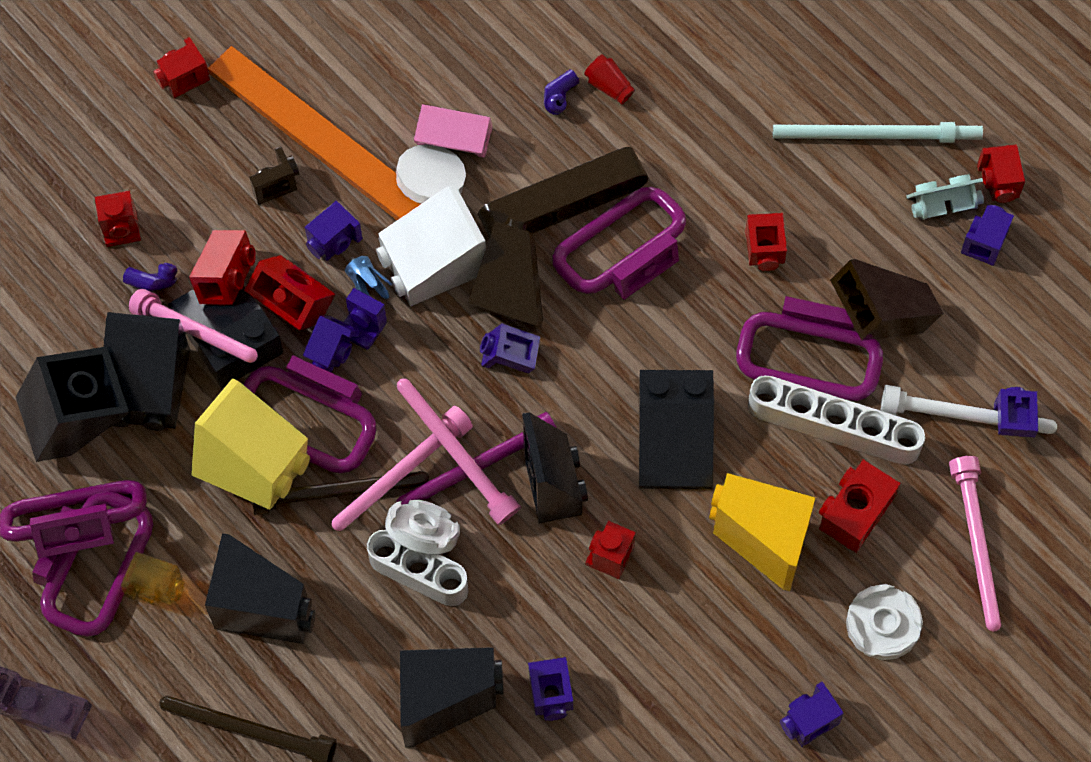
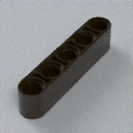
M623 147L485 204L478 211V216L489 238L495 221L505 224L507 218L526 223L525 231L533 234L630 194L643 187L649 178L632 147Z

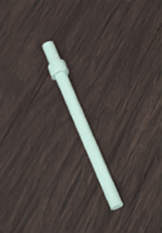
M940 122V125H773V139H939L940 143H954L955 139L982 140L983 126H955V122Z

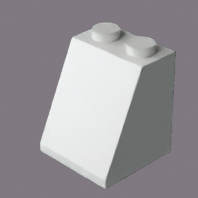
M453 183L378 233L380 247L376 249L382 266L384 268L390 267L394 274L391 277V282L399 297L405 296L411 307L475 279L486 250V243L455 183Z

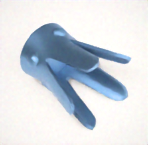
M368 256L351 257L352 261L346 266L345 273L353 281L355 288L369 296L365 285L366 282L381 297L388 299L390 296L389 292L376 274L392 286L393 284L374 269Z

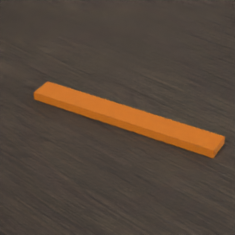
M230 46L208 67L209 74L395 220H399L421 205V203H417L403 194L397 186L396 173L233 46Z

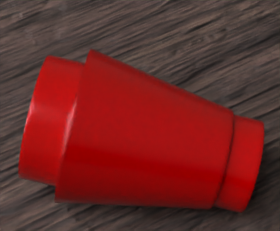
M601 54L584 72V75L589 79V84L615 101H618L621 105L635 92V89L611 57L606 58Z

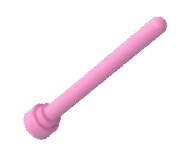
M139 289L130 298L129 310L133 315L180 319L184 332L248 363L256 361L258 357L255 349L163 306L159 296L151 291Z
M400 379L397 382L398 391L489 502L487 507L491 510L489 515L499 526L514 516L521 508L512 495L507 496L505 492L500 493L412 383L408 379Z
M453 406L442 415V422L455 438H462L473 427L469 417L456 406ZM431 434L332 520L333 529L336 531L344 530L438 449L442 444L436 436Z
M962 456L949 462L951 478L955 479L956 484L961 486L985 623L988 630L995 632L1000 629L1001 620L975 484L978 482V475L981 474L979 459L976 456Z

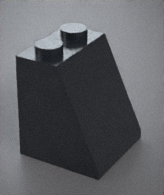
M107 312L104 347L108 348L129 413L113 426L143 425L146 429L153 431H162L165 428L176 429L190 354V347L181 320Z
M107 347L37 357L16 395L18 407L36 462L72 456L129 413Z
M222 533L205 602V607L214 629L303 644L305 633L312 632L315 621V610H311L312 599L307 597L304 584L231 535Z
M494 647L400 650V723L405 747L419 745L496 708V695H504L502 660H495Z

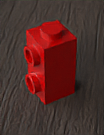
M246 230L212 231L189 276L199 304H233L239 290L243 288L244 280L250 267L254 265L256 260V251L254 246L250 244Z

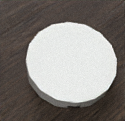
M417 145L407 149L399 157L396 168L397 186L405 196L421 204L455 183L461 194L466 178L465 167L459 157L444 147L433 145Z
M410 500L409 504L401 505L402 501L394 503L389 508L385 520V528L390 537L400 545L412 551L425 554L449 552L456 545L460 535V526L457 521L453 523L450 520L451 514L444 508L422 500Z
M887 584L870 586L858 593L849 606L846 618L848 636L855 647L868 657L880 660L897 659L910 652L919 640L923 625L920 607L910 594L895 589V586Z

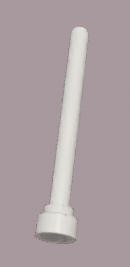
M885 385L880 411L896 415L907 410L998 426V411L907 396V392L901 391L900 387ZM1038 418L1039 433L1053 434L1056 432L1057 423L1054 420Z

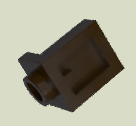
M281 146L275 148L278 166L263 168L255 175L249 177L258 205L297 190L295 176L300 175L297 164L292 155L286 157Z

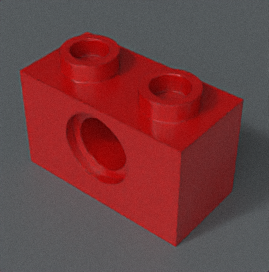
M282 255L260 260L244 290L298 330L316 325L319 316H325L336 295Z
M864 459L856 470L849 467L839 483V486L842 487L836 498L830 495L819 510L818 514L822 516L819 530L857 553L896 498L901 483ZM852 499L860 500L864 503L865 508L854 509L848 504V501Z

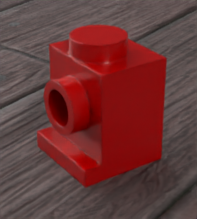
M190 37L184 39V47L178 50H171L157 60L158 69L153 71V75L162 90L168 88L174 99L210 80L206 61Z
M1017 144L982 148L977 168L978 171H982L983 186L985 189L989 188L992 201L1007 203L1020 198L1025 184V177Z
M130 190L95 197L98 223L103 233L106 247L141 241L137 211Z
M783 213L747 215L745 236L747 238L749 266L757 265L759 270L772 271L777 269L779 264H785L787 247Z
M608 520L603 531L597 530L589 546V551L591 552L585 565L620 580L635 548L636 532Z

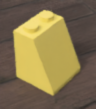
M231 379L195 422L192 476L270 510L279 498L283 499L287 496L292 481L297 474L301 476L307 469L310 456L307 455L308 438L242 383Z

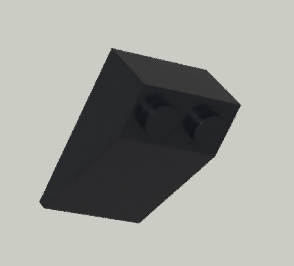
M244 286L239 290L232 305L199 304L194 289L168 303L170 309L257 351L258 357L256 361L248 363L186 333L221 389L226 387L231 379L238 380L284 354L279 334L254 298L244 291Z
M640 370L639 489H713V370Z
M530 412L523 413L524 459L538 523L582 515V502L588 501V495L584 479L577 480L575 468L580 467L577 447L569 446L566 433Z

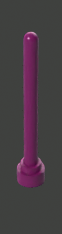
M544 412L537 416L545 422L556 427L555 423L553 422L552 418L547 412ZM523 432L472 459L481 470L524 448ZM457 466L400 496L396 502L402 501L401 505L409 504L410 500L424 501L468 478V476L460 466Z

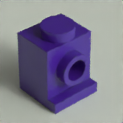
M337 201L332 203L305 226L306 246L317 259L323 257L328 261L333 255L343 253L349 247L352 239L357 243L363 239L360 222Z
M987 205L982 217L975 215L965 237L961 254L994 266L1014 215L1007 213L999 206Z
M319 316L303 356L313 360V365L332 373L334 367H339L340 363L346 362L352 350V344L349 342L352 337H360L362 330L332 316Z
M566 657L528 663L535 716L544 715V719L548 721L565 718L567 716L566 711L573 710V696ZM550 689L556 690L559 694L558 696L548 698L544 696L545 692Z
M822 681L815 686L812 697L804 694L789 704L790 710L787 712L786 717L780 720V724L789 739L793 740L796 738L800 746L803 747L838 726L844 713Z

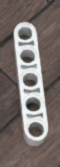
M765 375L758 377L753 381L750 388L748 408L754 417L894 463L907 465L916 461L925 441L923 428L914 421L773 376ZM759 394H768L774 400L763 402L757 396ZM794 405H803L809 411L798 413L792 407ZM838 416L844 423L833 424L827 418ZM865 427H872L879 432V434L875 436H870L866 434L862 429ZM907 438L914 443V446L904 447L898 442V439Z

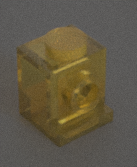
M135 552L121 587L129 599L134 600L136 594H138L137 596L147 603L158 605L161 601L171 605L173 601L177 602L180 599L184 589V581L177 565Z

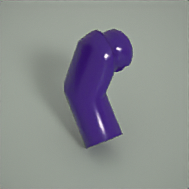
M569 69L545 86L544 106L549 113L558 115L566 109V92L580 83L578 76L573 70Z
M161 263L158 266V273L153 274L129 267L124 272L123 282L151 292L169 288L177 281L175 277L177 267L170 263Z

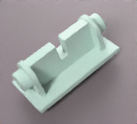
M970 174L949 178L950 185L937 187L936 181L916 185V192L906 195L907 199L916 198V204H912L914 218L920 217L922 220L947 214L945 201L950 200L952 213L977 209L979 204L984 203V197L981 190L976 191L975 184L983 182V179L971 180Z

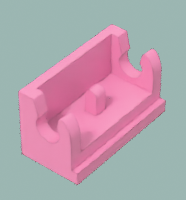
M422 104L414 143L475 153L478 157L485 158L492 133L491 119L487 116Z

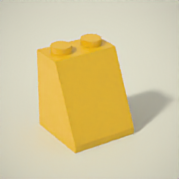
M727 473L724 486L716 485L711 502L712 508L709 519L715 521L713 534L780 588L790 591L816 497Z

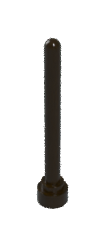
M424 471L410 472L390 490L421 486L429 481V475ZM382 476L290 488L287 496L283 499L279 498L271 509H276V505L363 494ZM253 503L254 515L269 513V509Z
M163 696L159 701V706L164 711L306 754L305 757L310 759L311 762H332L335 755L337 739L321 734L319 737L312 736L311 739L171 696Z

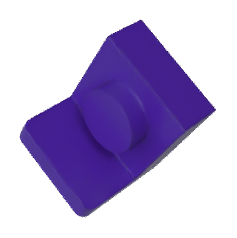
M353 288L346 298L349 315L344 322L362 330L360 337H352L350 341L368 350L387 324L385 305Z
M501 323L490 333H486L480 345V353L483 354L481 366L490 368L495 363H499L529 374L535 369L540 336Z
M1021 387L1000 389L994 402V410L998 411V435L1035 438L1038 433L1037 391H1026Z

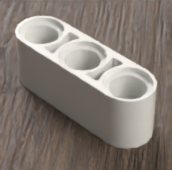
M378 530L369 537L367 542L368 556L371 566L377 572L447 606H457L467 598L469 592L467 573L458 563L439 554H425L412 551L390 537L387 530ZM387 546L394 549V552L388 557L376 555L378 549ZM420 562L427 565L426 570L422 573L415 574L408 570L414 563ZM447 579H456L461 583L454 590H447L441 586Z

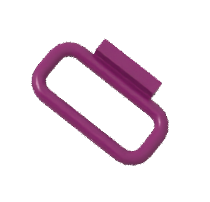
M654 187L640 188L561 242L555 248L552 256L553 267L566 283L578 292L585 294L597 293L613 283L615 292L625 300L679 261L676 238L685 228V212L663 190ZM642 202H656L672 218V223L667 228L594 279H583L566 262V258L571 252Z
M785 296L782 314L760 312L752 315L744 323L737 346L736 361L739 369L753 380L760 376H773L848 401H859L869 397L878 385L883 364V350L876 339L861 341L857 331L853 330L854 325L844 308ZM762 326H770L862 346L869 353L864 381L861 385L852 387L759 367L750 358L755 333Z
M293 355L286 367L288 372L280 368L266 366L258 368L248 376L243 385L254 394L261 383L270 380L358 420L362 425V432L348 457L337 459L307 445V455L310 456L309 462L339 474L351 472L362 463L374 441L377 429L376 421L371 412L358 405L362 392L357 384Z
M123 480L19 500L9 504L1 511L0 537L14 542L34 539L38 558L114 544L111 524L128 521L139 516L147 505V492L143 484L137 481ZM109 491L121 495H132V502L126 506L107 510L106 504L34 517L30 518V525L13 526V520L20 515L85 503L89 497L99 492Z
M104 491L89 497L82 508L101 504L118 508L130 504L132 499L118 493ZM63 506L60 512L70 511L74 509ZM147 507L136 517L139 524L138 529L98 617L93 621L86 622L58 611L55 604L78 551L38 559L32 575L34 583L45 587L41 596L40 606L42 614L48 622L58 628L85 637L98 635L108 628L114 619L152 534L154 524L152 515Z

